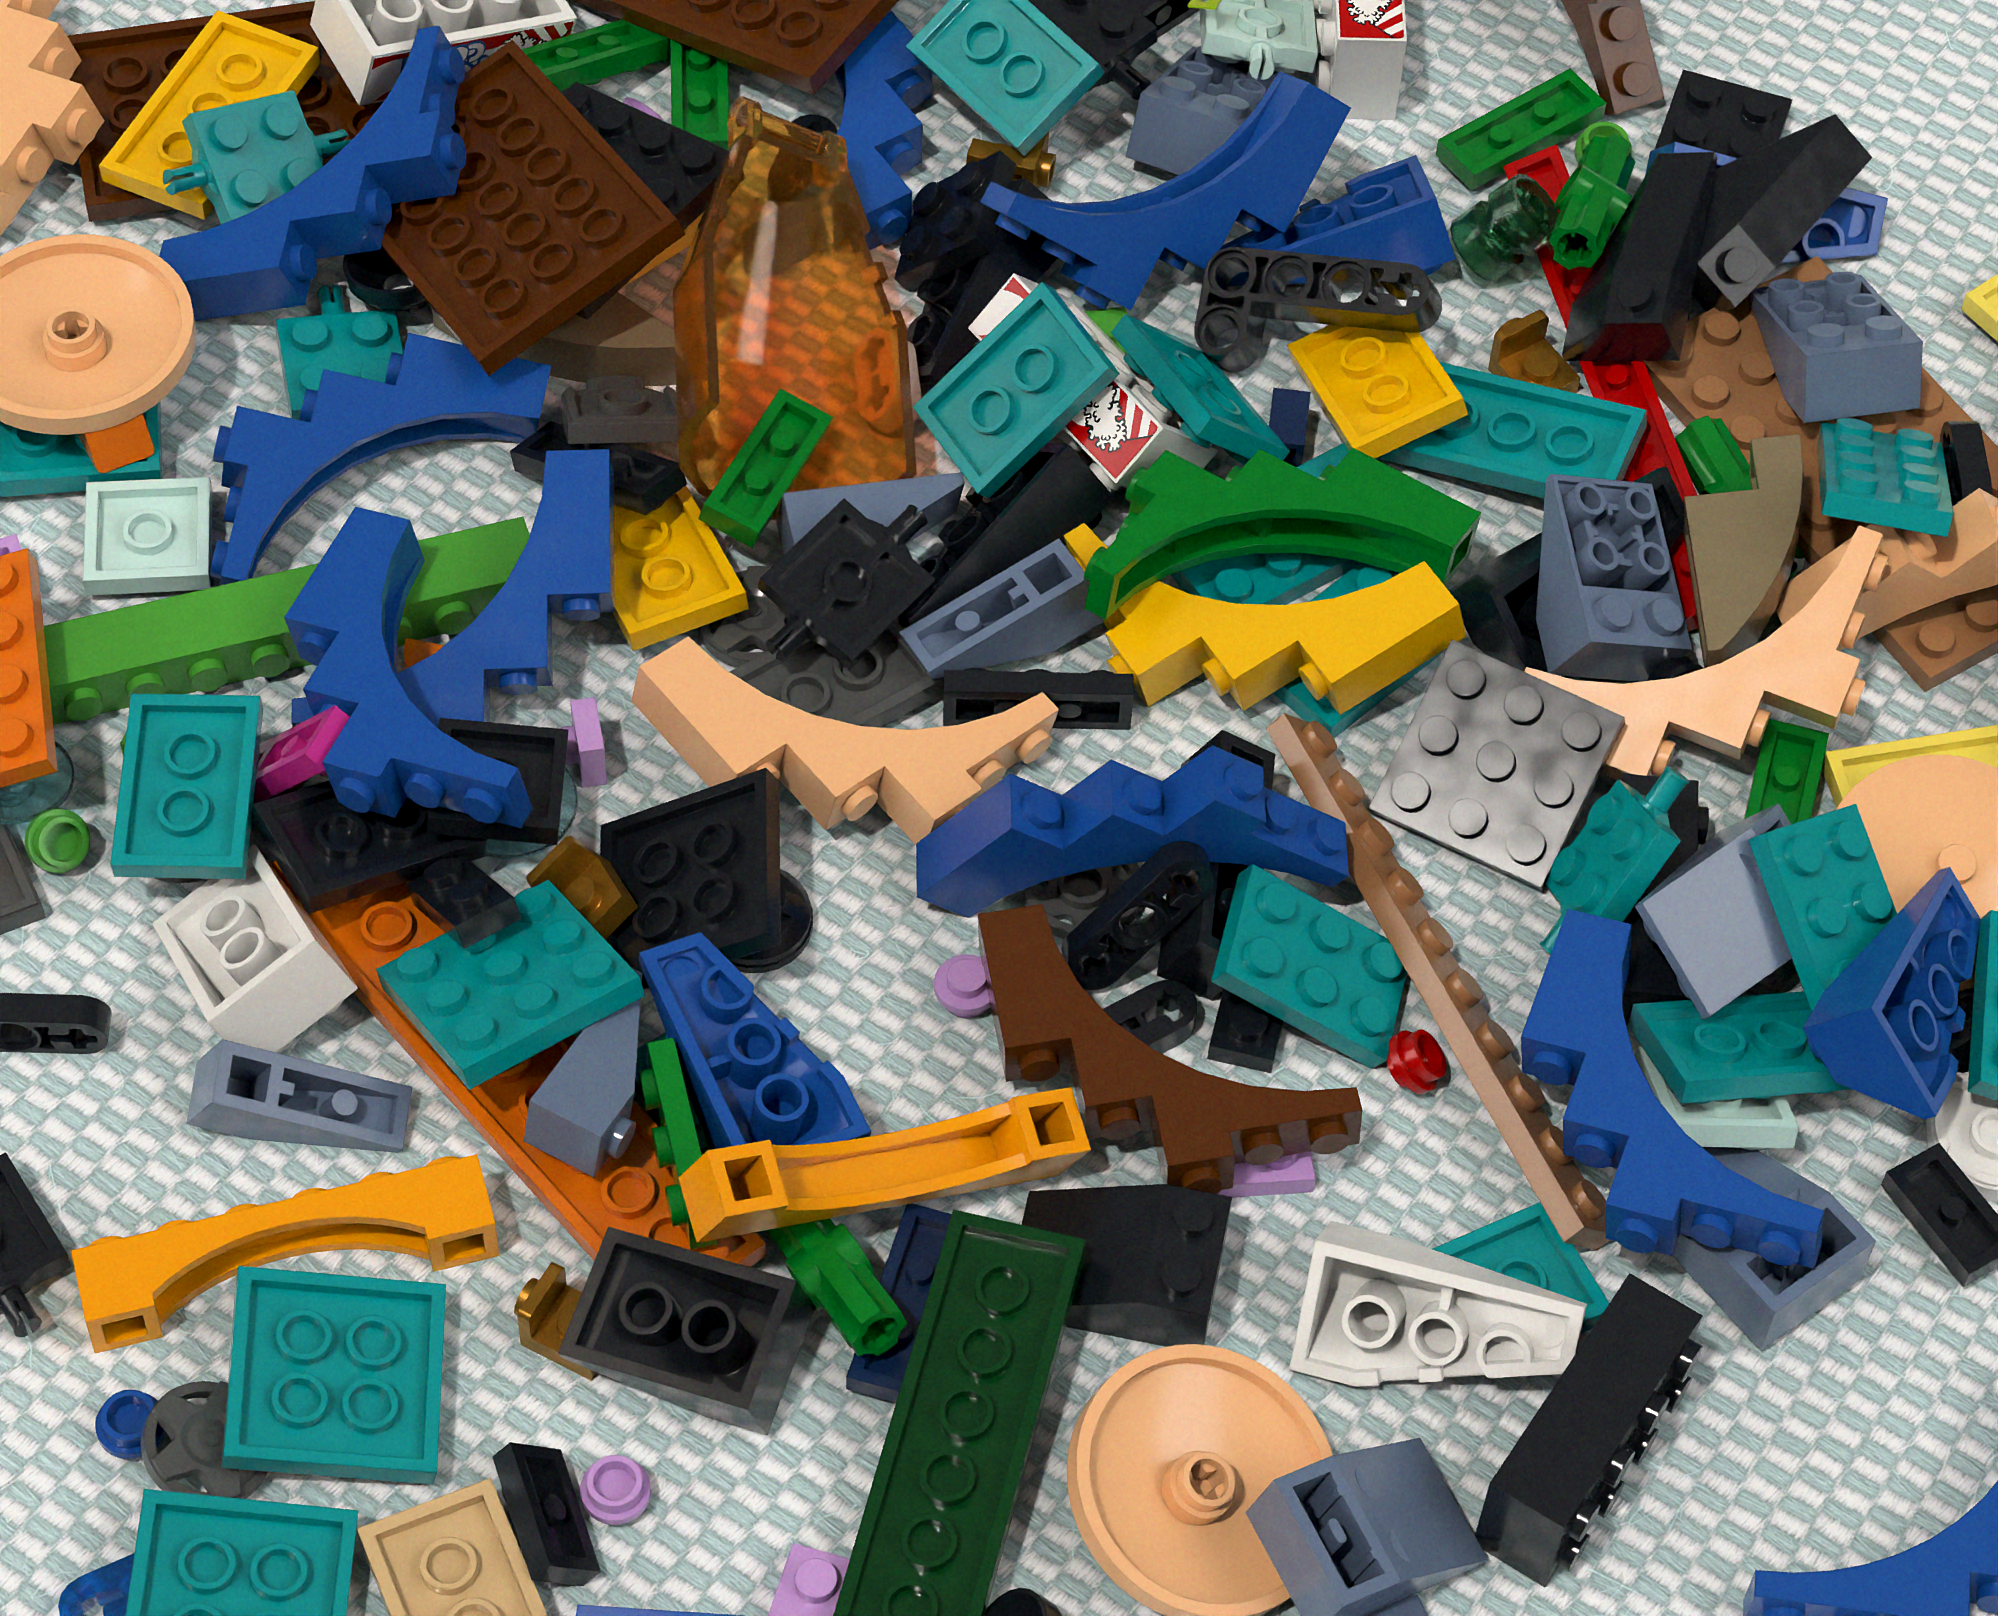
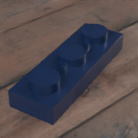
M913 1203L906 1204L879 1283L901 1310L907 1325L901 1330L898 1336V1343L881 1355L864 1354L858 1357L854 1353L846 1376L847 1390L896 1403L952 1214Z

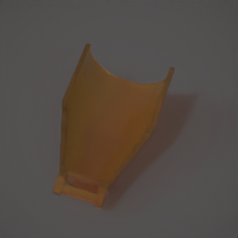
M741 96L733 103L728 115L729 150L673 288L679 469L697 492L708 498L781 388L833 416L826 435L789 492L913 478L917 474L907 327L901 311L891 310L882 286L888 279L883 262H873L864 237L871 229L848 168L846 140L843 136L826 130L820 134L762 110L759 102ZM779 508L777 509L771 520L777 521Z

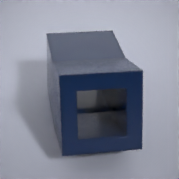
M1273 387L1269 427L1290 450L1283 461L1297 467L1302 464L1311 392Z

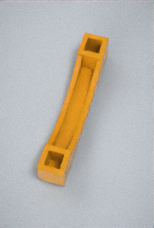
M1072 1087L1012 1097L1008 1102L980 1111L876 1136L805 1145H772L770 1140L707 1150L678 1179L696 1243L1055 1177L1087 1154L1091 1148Z
M477 1154L462 1158L445 1156L429 1162L425 1167L395 1174L377 1172L362 1178L357 1183L327 1190L323 1188H310L298 1192L289 1199L260 1206L256 1204H242L229 1209L222 1215L192 1222L189 1220L170 1221L154 1231L125 1238L107 1236L93 1241L87 1247L71 1250L84 1318L94 1353L162 1338L161 1325L170 1316L196 1296L236 1276L239 1266L258 1267L281 1259L315 1252L365 1249L409 1254L430 1260L433 1272L500 1256L496 1224Z

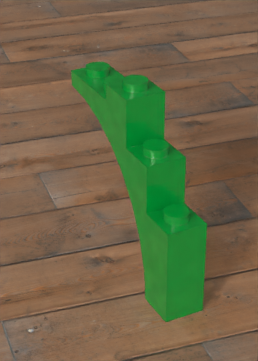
M1354 448L1347 453L1336 467L1330 464L1327 465L1319 478L1259 449L1243 468L1234 466L1225 480L1165 450L1148 469L1141 467L1136 471L1125 495L1126 500L1131 502L1129 514L1120 526L1116 540L1107 549L1102 546L1099 547L1090 558L1084 572V580L1089 582L1084 609L1106 620L1134 594L1170 574L1212 560L1255 553H1306L1345 558L1402 573L1425 561L1440 581L1446 585L1470 555L1481 512Z

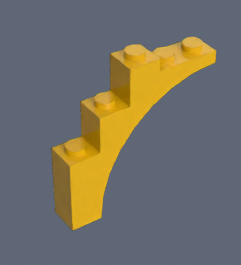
M1085 523L1063 535L1069 552L1084 571L1090 558L1099 547L1108 548ZM1425 561L1374 586L1336 598L1289 605L1235 604L1192 595L1157 581L1134 594L1106 620L1103 619V623L1109 630L1105 634L1113 657L1108 659L1106 664L1110 672L1114 674H1133L1134 689L1147 707L1204 673L1218 695L1223 696L1229 692L1241 709L1245 711L1300 676L1306 688L1316 700L1326 697L1339 715L1447 649L1451 640L1458 642L1466 637L1459 603Z

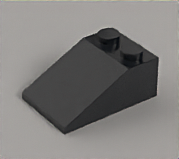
M1168 1184L1029 1191L1021 1225L1086 1239L1087 1251L1066 1327L1165 1347L1184 1344L1205 1345L1227 1235L1232 1197Z
M608 1227L558 1354L563 1359L702 1416L768 1435L816 1307L797 1280Z

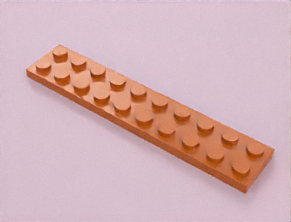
M276 861L273 862L272 866L303 907ZM406 883L308 914L357 985L358 989L353 992L593 1261H595L608 1227L690 1250L685 1225L672 1227L665 1186L675 1185L671 1166L659 1168L657 1164L651 1128L658 1126L634 1100L630 1120L636 1122V1130L629 1146L620 1158L616 1159L609 1156L595 1177L524 1142L529 1101L577 1039L574 1034L469 1090L383 990L376 971L377 968L395 960L404 952L417 948L445 933L414 906ZM754 1232L717 1239L716 1245L692 1249V1251L752 1267L766 1256V1243Z

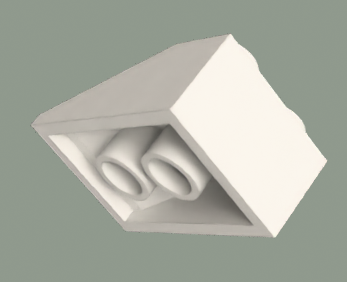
M256 844L249 848L246 879H208L152 923L205 1019L224 1040L281 1053L295 1037L322 1016L334 1012L344 999L358 989L336 952Z

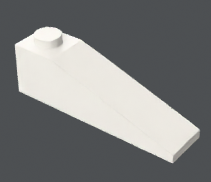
M1330 1221L1315 1239L1289 1370L1354 1387L1375 1386L1383 1381L1419 1379V1383L1439 1382L1447 1377L1486 1375L1488 1378L1563 1374L1577 1353L1587 1304L1395 1236Z

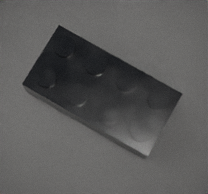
M1629 1273L1491 1480L1475 1533V1537L1485 1552L1543 1587L1547 1586L1559 1566L1568 1572L1572 1570L1590 1539L1587 1531L1595 1517L1599 1515L1605 1518L1610 1512L1624 1487L1625 1482L1621 1479L1630 1463L1632 1462L1638 1466L1642 1462L1658 1434L1659 1429L1655 1428L1664 1411L1666 1410L1672 1414L1684 1397L1692 1381V1378L1688 1375L1703 1350V1346L1694 1341L1703 1315Z

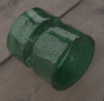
M1517 174L1490 193L1488 201H1479L1451 222L1452 241L1458 254L1477 276L1486 281L1495 282L1524 261L1525 255L1532 256L1550 243L1549 239L1559 212L1553 207L1554 202L1548 193L1534 179L1524 174Z

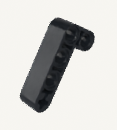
M1229 247L1216 252L1206 266L1194 326V337L1202 351L1220 369L1228 372H1240L1250 367L1259 355L1266 318L1415 333L1423 332L1437 322L1442 312V298L1426 273L1418 266L1409 263ZM1249 272V278L1242 288L1236 291H1227L1230 280L1236 274ZM1300 277L1306 278L1305 286L1300 293L1291 297H1284V290L1290 281ZM1353 283H1364L1362 293L1357 299L1351 302H1341V295L1348 286ZM1417 290L1420 293L1419 296H1412L1413 291ZM1397 299L1407 300L1406 306H1402ZM1238 328L1236 340L1230 346L1218 349L1217 342L1223 332Z

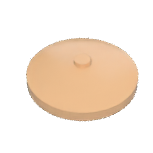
M73 234L30 242L0 256L1 422L21 430L51 435L83 434L107 429L129 421L155 406L171 392L185 374L191 362L196 343V323L191 298L180 276L167 262L155 253L135 243L119 238L93 234Z
M1923 755L1910 757L1883 766L1866 776L1851 789L1836 808L1837 810L1853 804L1857 805L1897 914L1938 870L1947 867L1952 869L1980 919L1990 910L1998 912V768L1961 756ZM1976 953L1972 978L1960 982L1959 991L1974 988Z
M1199 1344L1173 1345L1147 1352L1129 1361L1110 1376L1085 1404L1072 1432L1068 1449L1067 1488L1075 1522L1090 1553L1116 1585L1144 1606L1165 1616H1262L1280 1606L1291 1596L1245 1512L1274 1479L1323 1460L1333 1454L1324 1431L1313 1412L1295 1390L1276 1373L1261 1363L1228 1349Z

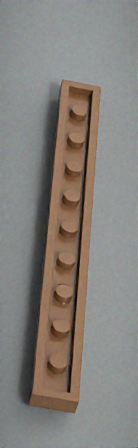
M1283 713L1266 728L1267 732L1310 806L1345 822L1348 868L1351 877L1390 944H1392L1398 958L1564 1243H1572L1576 1246L1594 1250L1600 1249L1610 1241L1606 1239V1200L1594 1184L1584 1179L1573 1160L1574 1157L1563 1155V1131L1552 1125L1542 1108V1105L1545 1103V1097L1541 1089L1531 1077L1522 1073L1511 1055V1052L1514 1051L1511 1038L1498 1023L1490 1019L1480 1001L1484 995L1481 987L1467 971L1460 968L1450 951L1453 948L1452 938L1437 920L1430 917L1420 900L1424 896L1422 887L1409 871L1400 866L1391 849L1395 846L1392 836L1379 821L1371 817L1362 802L1366 797L1365 791L1359 781L1350 772L1342 768L1335 756L1334 751L1337 750V744L1333 736L1317 721L1313 720L1309 723Z

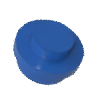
M123 1390L109 1397L99 1410L95 1421L97 1438L104 1450L122 1459L142 1457L140 1444L142 1429L149 1413L158 1400L138 1390ZM158 1423L155 1433L156 1448L166 1434Z

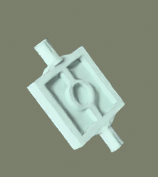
M1222 0L1216 10L1199 9L1201 53L1210 54L1213 58L1225 63H1238L1242 60L1249 61V71L1255 79L1258 78L1259 70L1261 71V80L1271 77L1274 71L1294 73L1298 70L1313 73L1318 55L1313 1Z

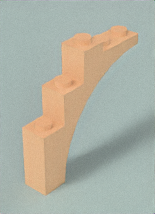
M0 0V236L7 226L12 223L15 215L37 184L44 178L54 160L74 165L104 123L103 117L83 85L69 80L82 61L61 25L47 20L60 0Z
M1978 488L1952 507L1953 517L1948 537L1877 524H1869L1865 527L1883 534L1879 553L1888 556L1889 560L1876 592L1864 589L1856 611L1866 614L1857 640L1912 612L1954 596L1998 585V498ZM1852 537L1787 582L1776 608L1782 625L1807 605L1834 572Z
M1858 526L1838 566L1807 605L1768 638L1722 663L1675 678L1626 684L1573 680L1526 667L1524 672L1625 717L1626 723L1601 774L1616 780H1621L1622 773L1660 777L1665 770L1664 768L1669 766L1676 746L1675 742L1667 740L1669 733L1741 760L1746 745L1758 747L1766 730L1771 712L1761 709L1763 703L1835 730L1842 713L1851 717L1854 716L1867 682L1856 678L1860 659L1839 650L1841 646L1850 650L1853 649L1866 614L1856 611L1864 589L1876 592L1884 574L1889 557L1879 553L1883 534Z
M689 636L639 666L631 700L708 787L767 768L825 830L830 829L845 818L849 821L859 819L877 803L915 845L981 794L997 784L1008 768L1021 760L1024 764H1029L1039 758L1052 742L1050 733L1059 711L1055 704L1041 692L1002 713L960 725L912 730L854 725L810 714L765 695L724 669Z

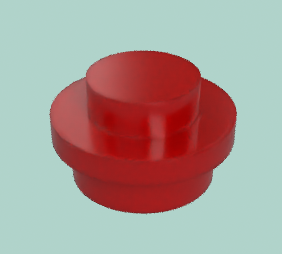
M1422 1029L1413 1033L1404 1030L1391 1037L1387 1065L1394 1080L1400 1086L1409 1088L1417 1094H1425L1433 1090L1437 1085L1438 1079L1443 1077L1447 1070L1444 1053L1435 1038Z

